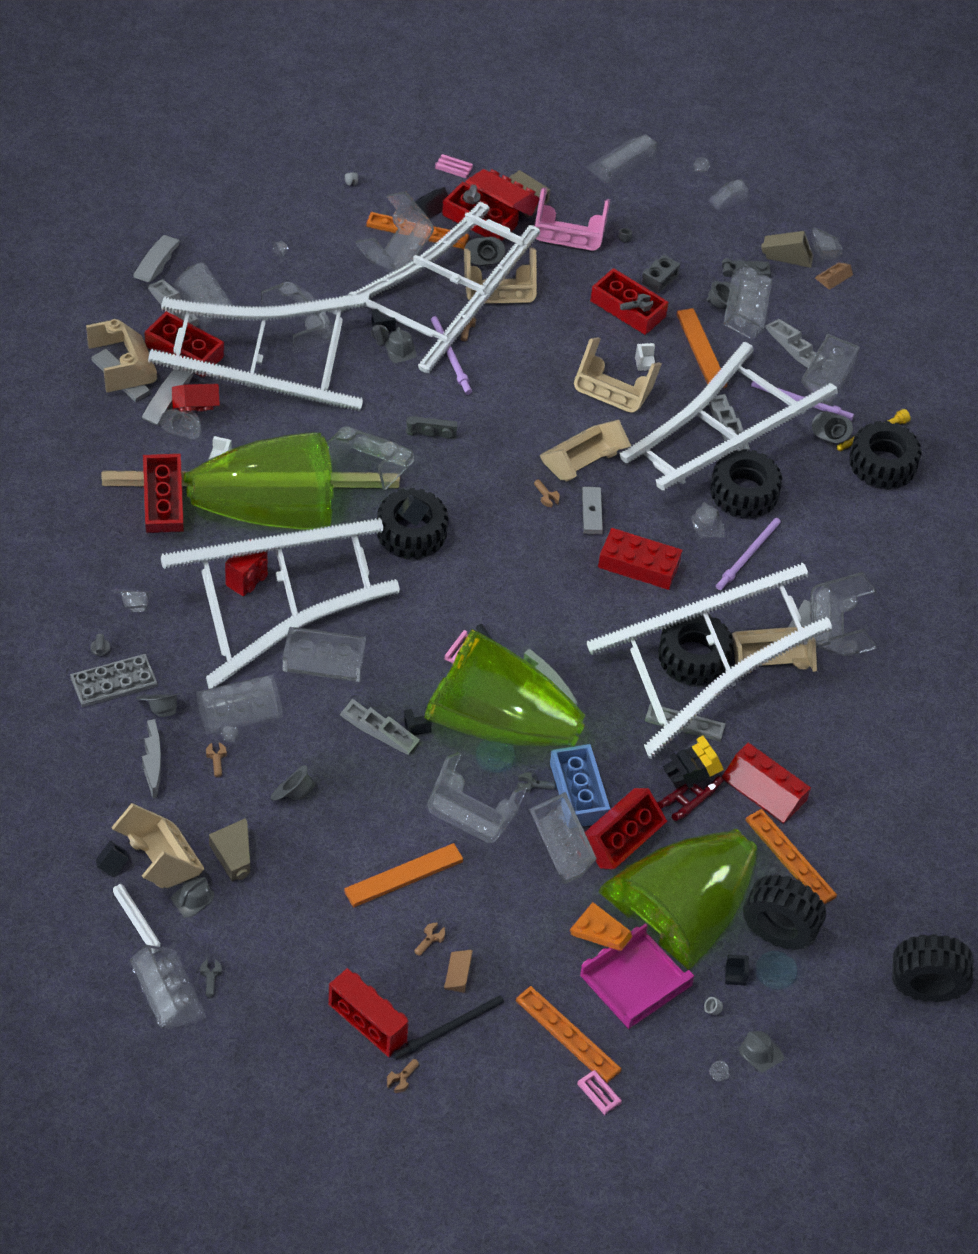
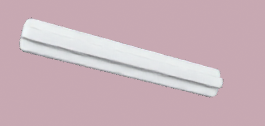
M122 884L113 888L114 895L149 950L152 952L158 950L160 942Z

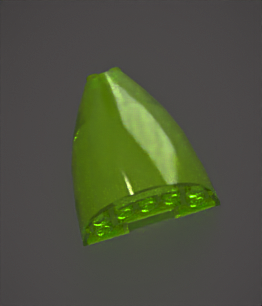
M320 432L288 434L256 440L232 448L205 461L192 470L184 472V482L188 484L186 493L187 497H190L191 505L239 521L272 527L309 530L315 528L317 530V528L320 529L322 527L324 529V527L327 528L331 525L333 511L331 509L333 484H330L332 465L327 442Z
M471 629L458 651L447 676L442 678L424 714L425 719L451 730L490 742L515 746L574 747L579 738L576 734L581 735L585 724L582 723L585 714L548 677L515 653Z
M736 828L732 831L709 833L683 839L661 847L627 866L600 887L599 893L626 917L629 918L634 912L660 933L658 944L686 969L690 970L728 927L741 905L755 866L757 846L754 842L748 841Z

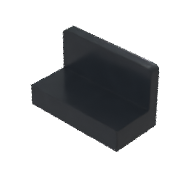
M445 187L437 188L411 202V205L414 209L420 208L425 219H429L443 211V200L448 196Z

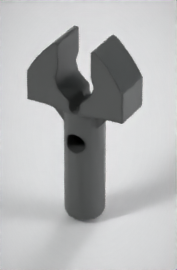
M639 294L637 301L620 304V309L623 311L639 307L645 312L652 308L653 301H650L651 296Z
M526 772L518 777V781L528 782L527 784L518 782L517 785L521 791L530 793V790L533 788L549 790L556 788L555 782L535 780L532 777V773Z
M207 959L200 966V975L207 977L206 996L213 997L215 977L222 975V966L215 959V968L210 972Z

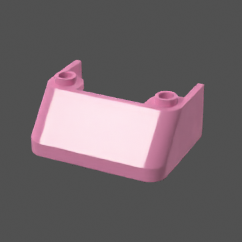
M542 188L535 227L539 228L540 235L538 234L536 239L591 251L597 250L602 242L610 200H605L603 216L594 215L590 218L588 227L555 221V209L544 205L547 188Z

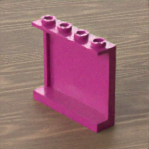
M646 923L641 927H635L631 931L633 937L622 951L610 947L608 949L604 948L596 957L587 959L581 966L580 976L628 1029L691 987L694 980V975L690 970L684 973L646 933L648 926Z

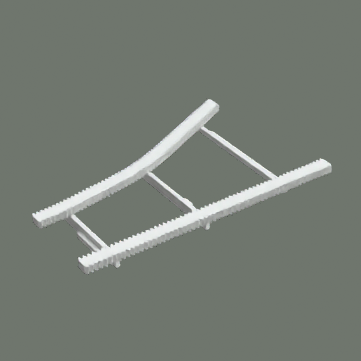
M478 202L477 206L471 212L466 213L465 218L455 228H452L448 234H445L441 240H438L439 242H436L432 248L430 247V250L425 251L421 257L413 256V261L411 263L408 262V265H403V268H398V271H392V274H386L387 277H380L381 280L377 279L378 281H375V283L372 282L369 286L366 285V288H360V291L350 292L348 297L350 295L353 297V294L356 296V294L360 295L361 293L363 295V293H368L370 299V296H376V293H382V290H388V287L391 288V286L394 287V284H400V281H406L408 277L414 276V274L419 273V270L422 271L425 267L449 278L453 283H460L477 291L443 334L368 299L367 307L379 309V312L390 318L395 317L396 321L430 337L439 338L438 342H435L434 347L430 349V352L418 364V368L421 371L430 373L432 368L438 363L437 361H440L441 356L445 354V351L459 337L460 332L474 318L475 313L491 297L490 294L496 290V287L502 283L507 273L509 274V271L513 269L514 264L526 253L525 250L533 244L538 234L540 235L539 228L529 225V228L523 232L521 237L510 232L509 228L489 219L483 220L482 218L489 211V206ZM476 225L516 243L510 248L509 253L503 257V260L499 262L498 267L486 278L487 281L485 280L483 285L432 263ZM337 309L336 312L333 310L331 313L337 315Z
M360 293V295L356 294V296L353 294V297L346 295V298L339 296V299L336 297V299L332 298V300L331 298L329 300L327 298L326 300L322 299V301L319 299V302L312 300V303L305 301V304L303 302L302 304L298 303V305L296 303L295 305L291 304V306L285 304V307L279 305L278 307L275 306V308L274 306L272 308L270 306L269 308L267 306L265 308L264 306L262 308L260 306L259 308L257 306L256 308L254 306L252 308L251 306L249 308L247 306L246 308L244 306L242 308L241 306L239 308L236 306L235 308L234 305L233 307L231 305L229 307L228 305L224 306V304L217 306V304L213 305L212 303L210 305V303L206 304V302L204 304L197 302L196 304L195 301L194 303L192 301L189 303V301L186 302L184 300L183 302L181 299L179 302V299L176 301V299L173 300L171 298L169 300V297L167 299L164 297L161 305L162 311L165 309V312L168 310L169 312L172 311V313L175 311V313L179 312L180 314L182 312V314H186L183 327L178 329L173 352L176 356L174 354L171 356V353L168 355L167 352L164 354V351L161 353L160 350L158 352L157 350L153 351L152 349L149 353L148 362L152 361V364L156 363V365L159 363L160 366L163 364V367L165 365L167 367L170 366V368L173 367L175 370H179V368L181 371L183 369L184 371L188 370V373L195 371V374L197 372L199 375L202 373V376L205 374L206 377L208 375L209 377L213 376V378L216 376L217 379L220 377V380L222 378L224 381L227 379V382L229 380L231 382L234 381V383L238 382V384L241 382V385L244 383L248 387H251V385L254 387L255 385L259 389L261 387L263 390L266 388V391L268 389L277 393L280 391V394L282 392L284 395L286 393L287 395L291 394V397L293 395L294 397L298 396V398L301 396L302 399L305 397V400L308 398V400L312 399V401H319V403L322 402L323 404L326 402V405L329 403L337 407L340 405V408L343 406L344 409L347 407V409L350 408L355 411L357 409L360 411L363 402L362 398H355V396L352 398L351 395L348 397V394L345 396V394L341 395V393L338 395L337 392L334 394V391L332 393L330 390L327 392L343 321L340 317L341 310L343 311V308L345 310L346 308L350 309V307L352 309L355 307L356 309V307L360 308V306L363 308V305L366 307L369 294L363 293L362 295ZM337 309L321 390L316 387L313 389V386L310 388L309 385L306 387V385L295 384V382L292 384L291 381L288 383V380L285 382V380L281 381V379L278 380L277 378L274 380V377L271 379L270 376L267 378V375L264 377L263 375L260 376V374H254L256 364H262L263 355L258 354L265 321H268V318L270 321L272 318L273 320L275 318L277 320L278 318L282 319V317L283 319L285 317L288 319V317L292 318V316L295 318V315L302 317V314L309 316V313L311 315L314 313L315 315L316 313L319 314V312L321 314L322 312L326 313V311L328 313L329 311L333 312V310L336 312ZM192 314L194 316L196 314L198 316L199 314L200 317L202 315L209 317L210 315L211 318L212 316L214 318L221 316L222 319L223 317L225 319L228 317V319L232 318V320L234 318L236 320L237 318L239 320L242 318V320L246 319V321L248 319L253 321L254 319L256 321L259 319L261 321L262 319L250 373L249 371L246 373V371L242 372V370L239 371L238 369L235 371V368L232 370L231 367L228 369V366L225 368L224 365L222 367L221 365L217 366V364L214 366V363L210 364L209 362L207 364L206 361L203 363V360L201 362L199 360L196 361V359L192 360V358L189 360V357L186 359L185 356L182 358L180 352L189 315Z
M743 342L739 346L740 348L734 352L735 354L729 358L730 360L724 364L725 366L719 370L718 374L712 378L713 380L707 384L708 386L702 390L701 394L695 397L696 399L690 405L686 406L682 412L677 413L675 417L670 418L671 420H668L666 424L655 429L656 431L650 433L648 437L645 436V438H642L643 440L635 443L633 447L630 446L628 450L622 451L620 458L625 463H629L628 461L632 462L631 460L644 454L653 462L655 468L665 474L659 480L656 479L657 487L661 490L668 489V487H671L674 483L677 484V482L684 484L686 483V477H689L692 473L695 474V472L701 470L700 468L704 469V467H707L706 465L713 464L712 462H716L715 460H718V458L722 459L721 457L727 456V454H730L733 450L736 451L739 447L747 449L748 442L751 443L757 437L763 436L762 434H765V432L768 433L774 427L777 428V426L783 425L789 419L792 420L797 414H804L806 410L815 407V405H818L817 403L821 404L820 402H823L826 398L829 399L832 395L835 396V394H838L837 387L828 383L829 385H826L823 389L820 388L817 392L814 391L811 395L805 396L806 398H803V400L795 401L751 370H746L742 367L743 362L754 352L753 346ZM737 370L789 405L788 408L782 409L783 411H780V413L777 412V414L771 415L765 421L762 420L759 424L756 423V425H753L754 427H751V429L747 428L748 430H745L742 434L739 433V435L735 434L732 428H727L703 411ZM695 415L730 439L727 442L724 441L718 447L715 446L712 450L706 451L707 453H703L704 455H701V457L697 456L698 458H695V460L692 459V462L689 461L686 465L683 464L677 470L650 451V448L656 446L655 444H658V442L661 443L673 431L679 430L681 426H684L683 424L691 421Z
M375 518L369 521L368 519L367 522L364 520L363 522L360 521V523L358 521L356 523L353 522V524L350 522L349 525L347 523L346 525L342 524V526L340 524L338 526L335 525V527L332 525L331 528L329 526L327 528L324 527V529L322 527L320 529L317 528V530L314 528L313 531L310 529L309 531L306 530V532L303 530L302 533L301 531L298 533L292 532L291 534L285 533L284 536L282 534L280 536L277 534V536L274 535L273 537L270 535L269 538L267 536L266 538L262 537V539L259 537L258 540L257 538L255 540L251 539V541L248 539L247 542L246 540L244 542L240 541V543L237 541L236 544L235 542L232 544L226 543L225 545L222 543L221 546L219 544L218 546L214 545V547L211 545L210 548L208 546L207 548L203 547V549L200 547L199 550L192 548V550L188 549V552L181 550L180 553L179 551L177 553L173 552V554L170 552L169 555L162 553L160 559L164 569L166 566L173 568V566L177 567V565L181 566V564L184 566L185 563L186 565L192 564V562L195 564L196 561L198 563L201 561L204 565L202 576L221 654L227 658V662L224 665L222 664L221 667L219 666L209 676H206L209 690L212 691L213 688L222 684V681L228 680L237 671H240V669L246 667L247 664L261 656L270 647L276 645V642L278 643L279 640L281 641L299 628L301 629L302 626L304 627L314 620L322 619L323 616L335 614V612L338 613L339 610L352 608L360 603H366V601L369 602L379 597L398 594L400 589L396 579L394 581L388 580L387 583L384 581V583L381 582L380 584L377 583V585L370 586L369 570L364 550L360 547L358 536L360 537L361 534L364 536V534L367 535L368 533L370 535L375 532L377 534L378 532L381 533L383 531L382 520ZM351 536L364 588L357 589V591L354 590L353 593L343 594V596H337L332 600L329 599V601L320 602L298 613L281 547L284 549L285 547L291 548L292 545L293 547L296 545L302 546L303 544L306 546V544L310 545V543L313 544L314 542L316 544L317 542L321 543V541L324 543L325 540L326 542L332 539L334 541L335 539L339 540V538L342 540L343 537L346 539V537L350 538ZM270 549L272 551L275 549L281 570L276 572L278 582L284 581L292 616L281 622V624L279 623L278 626L276 625L275 628L273 627L272 630L261 636L260 639L258 638L257 641L255 640L254 643L231 658L208 560L210 562L211 559L214 561V559L218 560L220 558L221 560L222 557L224 559L230 556L231 558L233 556L236 557L237 555L240 557L241 554L242 556L244 554L248 555V553L251 555L252 552L255 554V552L259 553L260 551L262 553L263 551L266 552V550L269 552Z
M798 564V567L794 565V568H787V571L783 569V572H776V575L772 573V576H765V579L763 577L761 580L758 578V581L754 580V583L752 581L750 584L747 582V585L743 584V587L741 585L739 588L736 586V589L732 588V591L729 589V592L725 590V593H718V596L714 594V597H707V600L703 598V601H696V604L694 602L692 605L689 603V606L685 605V608L683 606L681 609L678 607V610L674 609V612L672 610L670 613L667 611V614L663 613V616L661 614L660 617L656 615V618L653 617L652 620L650 618L649 621L645 619V622H638V625L634 624L631 627L627 626V629H620V632L616 630V633L613 631L612 634L609 632V636L605 634V637L602 635V638L598 636V640L596 638L594 641L591 639V642L587 640V646L592 655L594 653L597 654V651L601 653V650H608V647L612 649V646H619V643L622 645L623 642L626 644V641L630 642L631 640L633 646L631 654L660 725L664 724V729H661V732L658 731V734H655L656 737L652 736L653 740L650 739L647 745L644 744L649 759H652L655 753L658 754V751H661L660 748L664 749L663 745L667 746L666 743H669V740L672 741L675 738L674 735L678 736L677 732L681 733L680 730H683V727L686 728V725H689L688 722H692L691 719L695 720L694 717H697V714L700 715V712H703L702 709H706L705 706L708 707L711 701L714 702V699H717L716 696L722 695V692H725L724 689L727 690V687L730 688V685L735 686V681H738V678L741 679L747 673L750 674V671L753 672V669L756 670V667L759 668V665L762 666V663H769L768 660L772 661V658L775 659V656L779 657V654L782 656V652L786 654V651L789 652V649L792 650V647L796 648V645L799 646V643L802 645L808 644L809 639L812 640V637L815 638V635L819 637V634L822 636V633L825 634V631L829 633V630L832 632V625L827 617L825 619L822 618V621L818 619V622L815 621V624H808V627H801V616L792 596L787 595L783 584L786 585V582L789 584L790 581L792 583L793 580L797 581V578L800 580L801 577L803 579L804 576L808 577L805 564ZM776 586L782 593L798 632L795 631V634L791 632V635L788 634V637L784 636V639L781 638V641L777 640L778 643L774 641V644L771 643V646L767 645V648L764 647V650L760 649V652L757 650V653L754 652V655L750 654L751 657L747 656V659L744 658V661L741 660V663L738 662V665L735 664V667L732 666V669H730L707 612L710 613V610L713 612V609L717 611V607L719 609L721 606L724 608V605L728 607V603L730 605L732 602L735 604V601L739 603V600H746V597H753V594L757 596V593H764V590L768 592V589L771 591ZM699 614L701 616L703 614L711 635L706 636L709 646L716 645L726 669V674L723 673V676L717 677L714 683L708 684L709 688L705 687L706 690H703V693L700 692V695H697L698 698L694 697L695 701L692 700L689 706L686 705V708H683L684 711L680 710L681 714L678 713V716H675V719L672 718V721H669L670 724H668L635 639L637 640V637L641 638V635L644 637V634L648 636V633L652 634V631L655 633V630L659 632V629L662 630L663 627L666 629V626L670 628V625H677V622H684V619L688 621V618L691 620L692 617L695 618V615L699 617Z

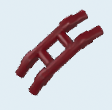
M717 776L704 790L697 784H693L694 787L690 788V790L697 796L692 801H689L682 795L689 789L685 784L657 803L660 809L670 806L677 800L683 807L672 814L671 817L673 821L683 819L707 797H710L724 780Z

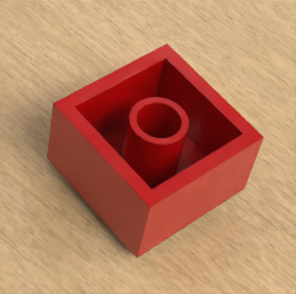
M219 384L173 386V409H179V412L214 410L213 407L220 406Z
M266 550V552L263 551L262 553L259 551V553L255 552V554L252 552L251 555L248 553V555L244 554V556L241 554L240 557L238 555L230 557L225 562L226 586L241 596L246 595L248 592L251 593L260 580H265L268 575V551Z

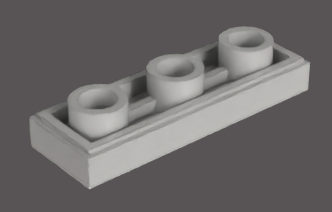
M582 487L583 533L602 534L601 487Z

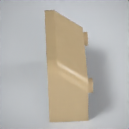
M529 248V265L518 267L516 279H503L502 283L490 294L491 297L485 303H528L536 298V249ZM464 249V277L483 285L485 280H482L481 270L476 266H471L470 250ZM466 287L467 298L470 301L477 291Z
M117 319L86 325L89 349L124 342L128 353L120 357V365L104 368L106 392L149 384L157 380V370L152 361L148 362L149 351L141 334Z
M590 338L574 381L576 390L627 412L638 411L651 392L662 363H652L648 375L639 377L635 385L631 386L603 374L605 363L602 358L595 356L600 338Z
M615 420L584 430L542 453L540 458L560 480L567 482L577 476V470L601 457L607 456V458H611L617 455L616 451L628 448L631 444L620 421Z
M797 628L748 630L732 633L735 664L738 665V662L741 663V660L744 661V658L747 659V656L751 657L750 654L754 655V652L757 653V650L760 652V649L764 650V647L767 648V645L771 646V643L774 644V641L778 643L777 640L781 641V638L784 639V636L788 637V634L791 635V632L795 634V631L798 632ZM812 637V640L809 639L808 644L802 645L799 643V646L796 645V648L792 647V650L789 649V652L786 651V654L782 652V656L779 654V657L775 656V659L772 658V661L768 660L769 663L765 662L762 665L793 663L798 669H808L810 666L812 671L815 672L817 671L816 641Z
M131 803L111 827L114 831L128 836L130 845L134 849H141L147 853L152 864L142 877L155 883L160 888L173 887L199 876L204 870L203 865L178 827L162 816Z

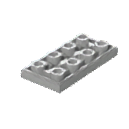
M146 654L70 674L82 707L158 686Z

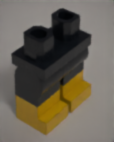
M703 735L696 739L697 744L687 750L683 749L677 754L673 753L670 755L672 761L663 766L676 789L685 784L690 789L694 787L693 784H697L724 770L717 754Z

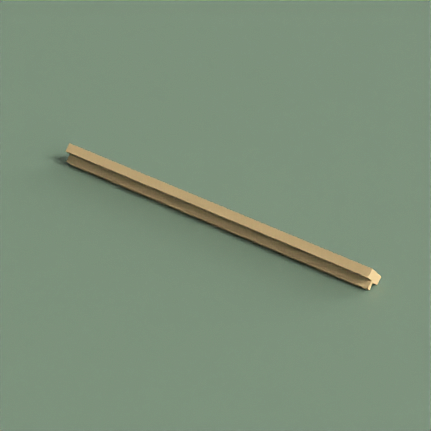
M102 471V485L144 486L143 471ZM182 471L183 487L399 488L400 482L399 473Z

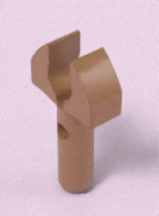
M475 317L462 330V341L468 340L469 328L475 327L476 324Z
M540 480L534 482L536 488L544 496L541 497L543 505L552 508L553 503L549 498L555 500L557 505L559 504L560 494L557 491L549 492Z
M220 742L217 754L213 751L212 743L206 749V757L213 760L215 777L222 776L221 759L227 756L226 747Z
M438 923L428 924L424 928L427 937L414 950L415 954L421 956L432 942L438 941L441 943L445 938V928L443 927L439 933L433 935V931L438 927Z
M412 1059L401 1073L395 1074L391 1072L387 1077V1088L393 1082L400 1080V1084L394 1089V1093L404 1092L409 1085L406 1079L419 1066V1062Z

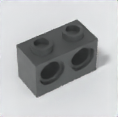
M662 255L649 268L643 271L642 284L659 294L679 275L680 264L668 256Z

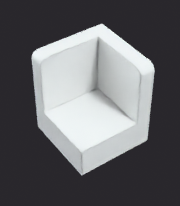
M654 343L637 344L635 360L638 371L649 370L651 364L655 363Z
M214 437L209 463L227 467L232 454L231 440Z

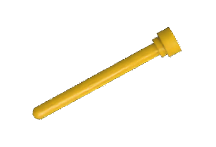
M902 409L896 413L894 418L887 421H890L892 424L904 425L910 422L911 417L906 409ZM854 437L838 444L837 450L842 451L851 447Z

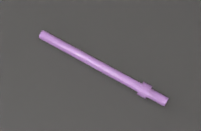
M436 316L432 317L431 322L436 332L443 334L444 331ZM449 347L446 353L456 372L457 381L463 387L465 394L470 395L472 390L469 385V379L463 373L452 347Z
M754 381L752 382V387L769 392ZM778 388L795 401L806 398ZM817 403L818 405L813 407L822 411L836 413L851 421L854 417L853 413L841 410V407L835 405L832 407L823 403Z
M775 518L731 569L725 571L722 579L716 584L718 590H722L728 582H732L736 577L735 574L781 523L778 518Z

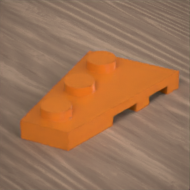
M593 902L570 929L571 934L575 937L622 951L633 937L629 929Z

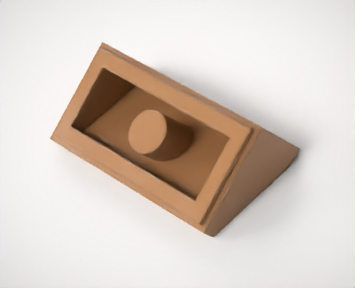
M838 262L816 276L815 279L830 290L851 277L853 272L851 265Z
M473 950L451 952L444 989L465 993Z

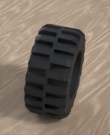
M877 421L874 424L865 425L855 435L849 463L854 474H858L857 477L861 481L865 480L867 485H875V488L878 489L885 487V490L892 487L896 489L900 488L902 484H908L915 477L922 449L919 440L916 439L913 432H909L908 428H903L898 423L892 424L890 421H885L884 423ZM887 451L894 454L897 459H884L873 452Z
M741 449V451L734 450L731 454L724 455L722 459L716 462L710 484L711 496L715 499L714 502L717 506L721 505V510L724 512L729 511L732 516L740 515V518L746 519V516L756 518L759 514L761 517L767 511L770 512L778 502L782 486V473L774 460L768 459L764 453L759 454L755 450L747 451V449ZM749 479L756 482L760 487L744 488L734 483L733 480Z
M400 489L397 493L389 494V497H385L379 505L377 520L380 518L383 524V531L377 534L383 547L386 546L385 549L390 553L393 551L394 555L398 557L400 555L405 556V559H410V557L421 559L423 555L425 557L430 556L432 551L434 553L437 552L445 543L448 530V513L446 506L442 504L443 501L438 497L435 498L433 493L425 492L424 489ZM409 494H412L429 507V510L422 518V521L427 525L420 528H407L398 523L400 520L405 519L398 513V510Z
M699 614V617L695 615V618L692 617L691 620L688 618V621L684 619V622H677V625H670V628L666 626V629L663 628L658 648V658L664 670L667 669L666 673L669 676H675V680L679 682L685 681L687 685L696 683V686L703 685L704 682L710 684L714 679L717 680V677L720 678V675L726 673L716 645L709 646L706 636L711 635L703 614L702 616ZM708 614L727 662L730 665L734 647L733 636L728 631V627L724 623H720L721 620L716 617L712 618ZM686 642H697L708 647L711 652L696 655L685 651L680 645Z
M775 874L773 876H764L756 881L743 905V915L749 928H752L753 932L756 935H760L764 941H769L774 946H781L783 949L792 948L793 950H798L814 943L826 919V908L823 900H820V896L816 892L814 893L811 887L805 886L801 881L794 880L792 877H783L780 874Z
M924 934L919 937H910L908 940L902 941L894 950L893 984L903 995L911 996L915 1000L940 1002L960 998L973 985V953L965 943L960 942L956 938L951 939L949 936H938L937 934L926 936Z

